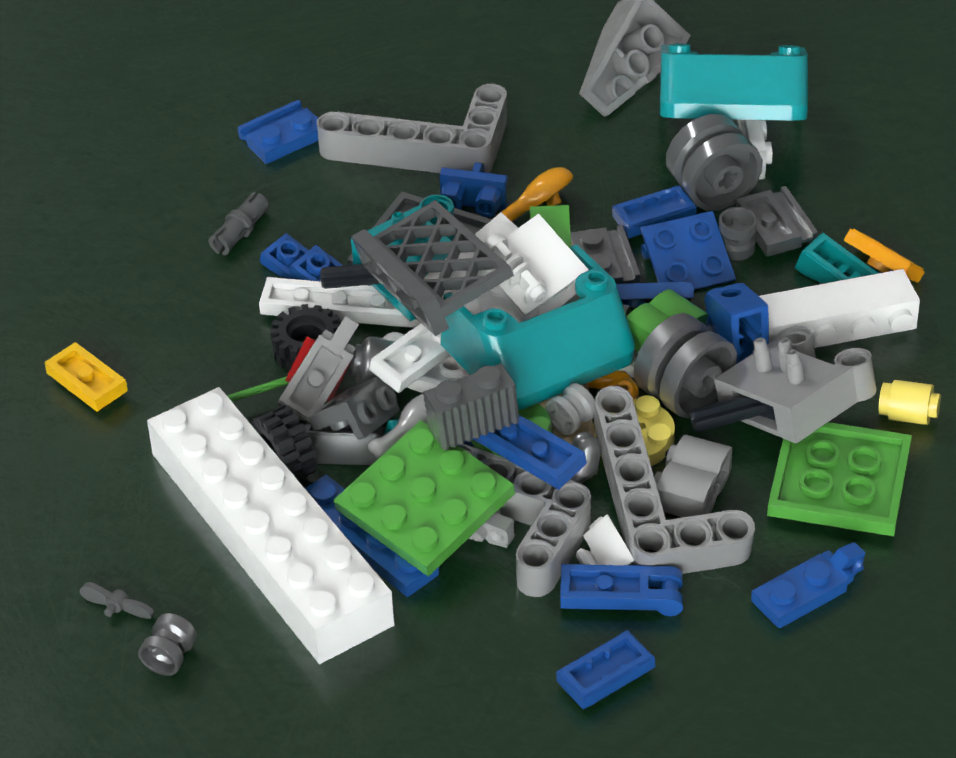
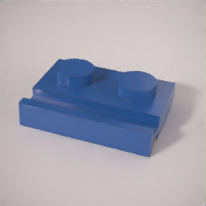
M296 100L238 126L239 138L241 140L245 139L247 146L265 164H268L317 142L318 117L308 108L304 109L301 101Z

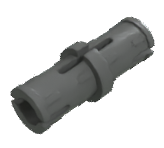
M253 192L240 207L231 210L226 215L224 224L209 238V245L212 250L217 254H220L222 251V255L225 256L243 236L248 237L253 231V225L268 211V200L262 194L256 195V192Z

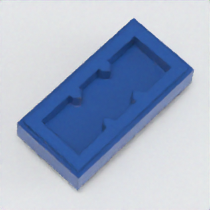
M680 185L612 206V217L618 225H623L628 238L641 235V227L696 215V206Z
M627 630L556 671V681L584 710L655 668V657Z

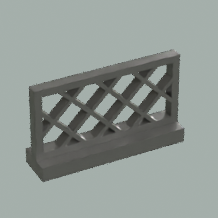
M436 200L374 237L365 229L351 236L363 266L434 336L449 329L445 319L446 316L514 276L510 265ZM435 216L438 218L436 225L422 226V224ZM456 235L454 241L440 242L442 236ZM430 237L428 243L414 244L416 238ZM397 239H404L402 245H388ZM475 252L473 258L458 259L460 253ZM435 254H448L446 260L432 261ZM422 255L420 261L406 262L408 256ZM495 269L485 276H477L479 270ZM453 271H467L465 277L450 278ZM441 272L438 279H424L426 273ZM445 290H459V292L445 300L442 298Z

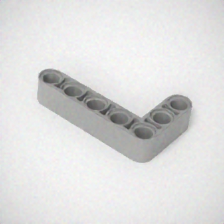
M484 84L478 87L474 92L463 126L344 112L324 113L317 119L319 152L325 159L434 173H440L442 167L472 171L475 162L484 163L485 173H490L507 126V91L498 84Z
M608 386L601 389L595 398L594 430L602 447L601 456L622 537L634 559L630 565L673 566L679 568L682 574L736 566L748 560L752 551L755 523L746 512L727 510L671 520L665 519L632 396L626 389L619 386ZM636 514L645 515V517L636 516ZM729 536H735L740 539H732ZM686 543H694L697 544V546H691ZM644 550H654L656 552L650 553Z
M457 444L514 484L515 494L499 511H501L503 516L531 526L516 551L517 587L523 594L531 597H541L550 593L561 577V565L569 564L584 540L583 535L589 531V526L591 525L590 490L585 485L569 480L558 490L504 457L465 444Z

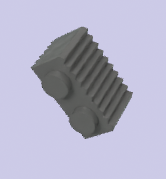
M502 364L481 367L474 374L457 380L443 381L437 387L422 392L428 427L440 447L444 450H448L450 446L456 447L457 444H464L465 441L471 442L473 438L479 439L480 435L487 436L488 432L494 433L496 429L502 430L504 426L510 427L512 423L518 424L519 422L515 383Z

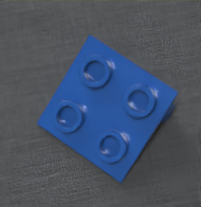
M713 211L640 228L645 244L641 245V253L644 259L650 258L658 283L691 282L694 290L736 280Z

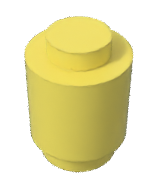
M893 380V383L883 382L879 397V415H886L889 420L928 425L931 417L938 418L941 394L934 393V385L901 380Z

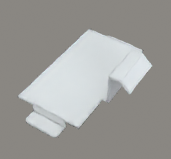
M608 514L604 517L600 516L589 526L590 530L583 535L591 551L580 548L576 552V558L583 565H630L634 561Z

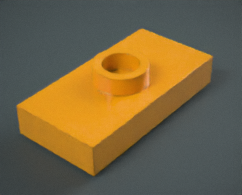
M854 228L853 230L850 229L844 238L845 242L869 255L870 258L867 263L883 273L888 272L890 269L893 271L904 269L908 279L919 283L925 273L922 267Z

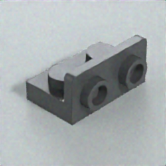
M377 376L345 389L308 416V419L315 431L331 426L333 431H337L350 424L356 438L361 440L398 413L400 408L397 404L394 390Z

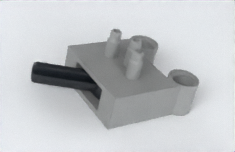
M805 327L787 328L778 333L776 339L767 344L764 338L755 339L753 342V354L714 378L718 402L694 408L690 411L689 416L695 432L742 421L793 443H798L857 402L867 400L876 394L877 388L872 355L870 351L863 348L846 349L835 356V364L833 365L816 358L811 330Z

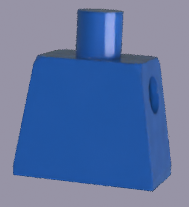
M736 283L708 291L704 299L706 313L709 314L707 328L709 331L719 334L733 344L737 352L736 364L753 354V342L755 339L764 338L767 344H769L768 304L744 283Z

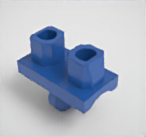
M475 162L472 171L442 167L439 174L440 195L450 198L454 208L461 210L462 206L475 207V211L480 216L492 218L498 210L503 211L507 208V175L485 173L484 163Z

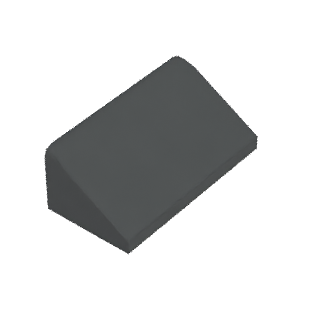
M311 423L304 425L306 428L305 434L307 437L310 436L312 441L310 446L315 450L316 456L314 458L317 464L372 465L378 460L368 450V443L372 439L385 435V426L383 425L361 440L356 438L350 424L337 431H333L331 426L315 431Z

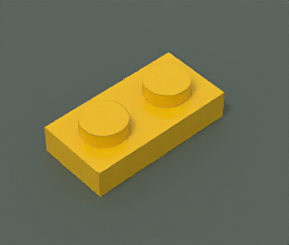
M76 342L45 361L48 375L97 412L128 391L126 379Z

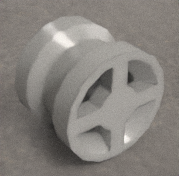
M572 383L563 390L562 396L551 398L546 403L545 409L550 415L552 425L559 432L565 435H572L580 428L581 422H589L594 418L595 400L582 385Z

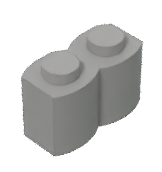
M684 435L678 445L672 444L666 457L664 471H658L654 476L664 513L682 518L711 513L717 495L724 488L732 468V447L689 435Z

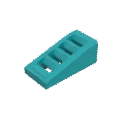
M824 233L819 235L801 252L794 267L801 274L822 284L879 274ZM846 272V273L850 274L851 276L848 277V276H846L844 273Z

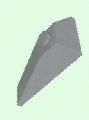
M654 0L619 1L602 29L579 94L604 117L609 115L633 96L638 89L652 81L660 73L661 45H668L669 50V44H686L691 35Z

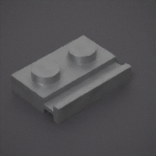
M786 186L781 187L780 192L772 193L771 190L736 199V207L749 209L756 215L757 231L754 236L766 257L801 248L802 243L808 241L812 243L818 237V231Z
M617 225V230L607 231L606 227L571 232L572 246L577 244L615 280L616 284L640 283V272L623 225Z

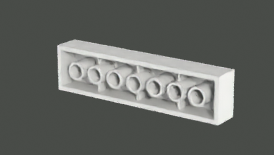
M220 387L147 420L154 457L319 664L394 626L392 591Z

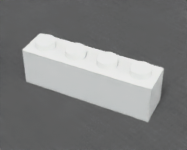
M904 269L759 296L768 304L769 343L775 340L777 334L782 330L791 327H805L812 332L814 348L916 329L920 299Z

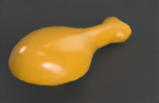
M563 167L548 169L538 175L528 185L522 195L501 211V213L513 222L529 211L532 206H538L545 201L547 206L561 203L558 192L573 179L572 173Z

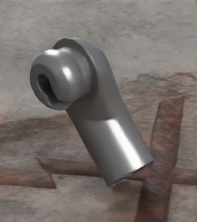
M580 432L574 437L572 445L584 451L587 464L570 479L581 484L597 473L602 447L600 441L593 437L590 432Z

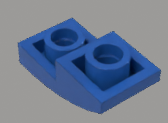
M287 233L261 253L259 262L285 279L320 282V270L323 267L343 266L317 245L308 250Z

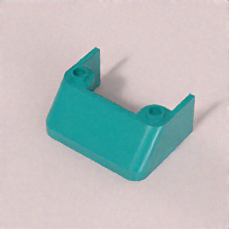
M669 44V50L668 45H661V117L696 119L708 114H721L730 119L805 120L808 117V54L805 47L781 45L778 52H773L771 55L698 54V52L690 50V44Z
M577 244L571 246L570 249L589 269V271L580 274L576 278L575 292L580 297L577 301L520 323L509 313L497 308L488 309L473 315L463 306L445 317L449 329L441 333L440 345L469 375L476 373L481 367L502 364L515 383L518 410L559 395L572 383L586 384L625 368L633 361L635 341L616 282ZM451 292L444 294L443 299L445 300L453 294Z

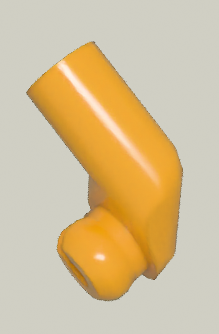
M615 371L588 382V388L622 387L630 393L632 399H636L639 393L636 383L625 371Z

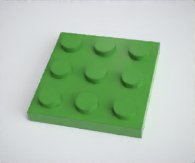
M420 420L334 499V504L338 512L429 577L515 494V489L512 482L458 445L456 447L450 446L448 450L442 449L430 431L428 424Z
M827 422L798 443H793L783 438L769 497L767 516L894 536L912 435Z

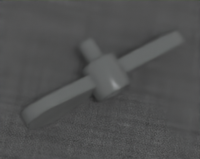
M87 582L79 591L81 596L87 601L106 605L107 608L104 614L108 617H111L113 613H119L121 610L145 619H150L155 613L147 604L129 599L128 595L120 589H116L112 593L95 583Z

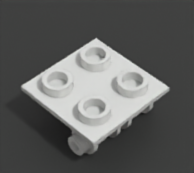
M540 214L534 216L506 237H499L497 234H493L485 242L491 250L511 266L514 276L498 286L525 317L574 283L580 274L589 271ZM486 269L485 271L489 274L495 269Z

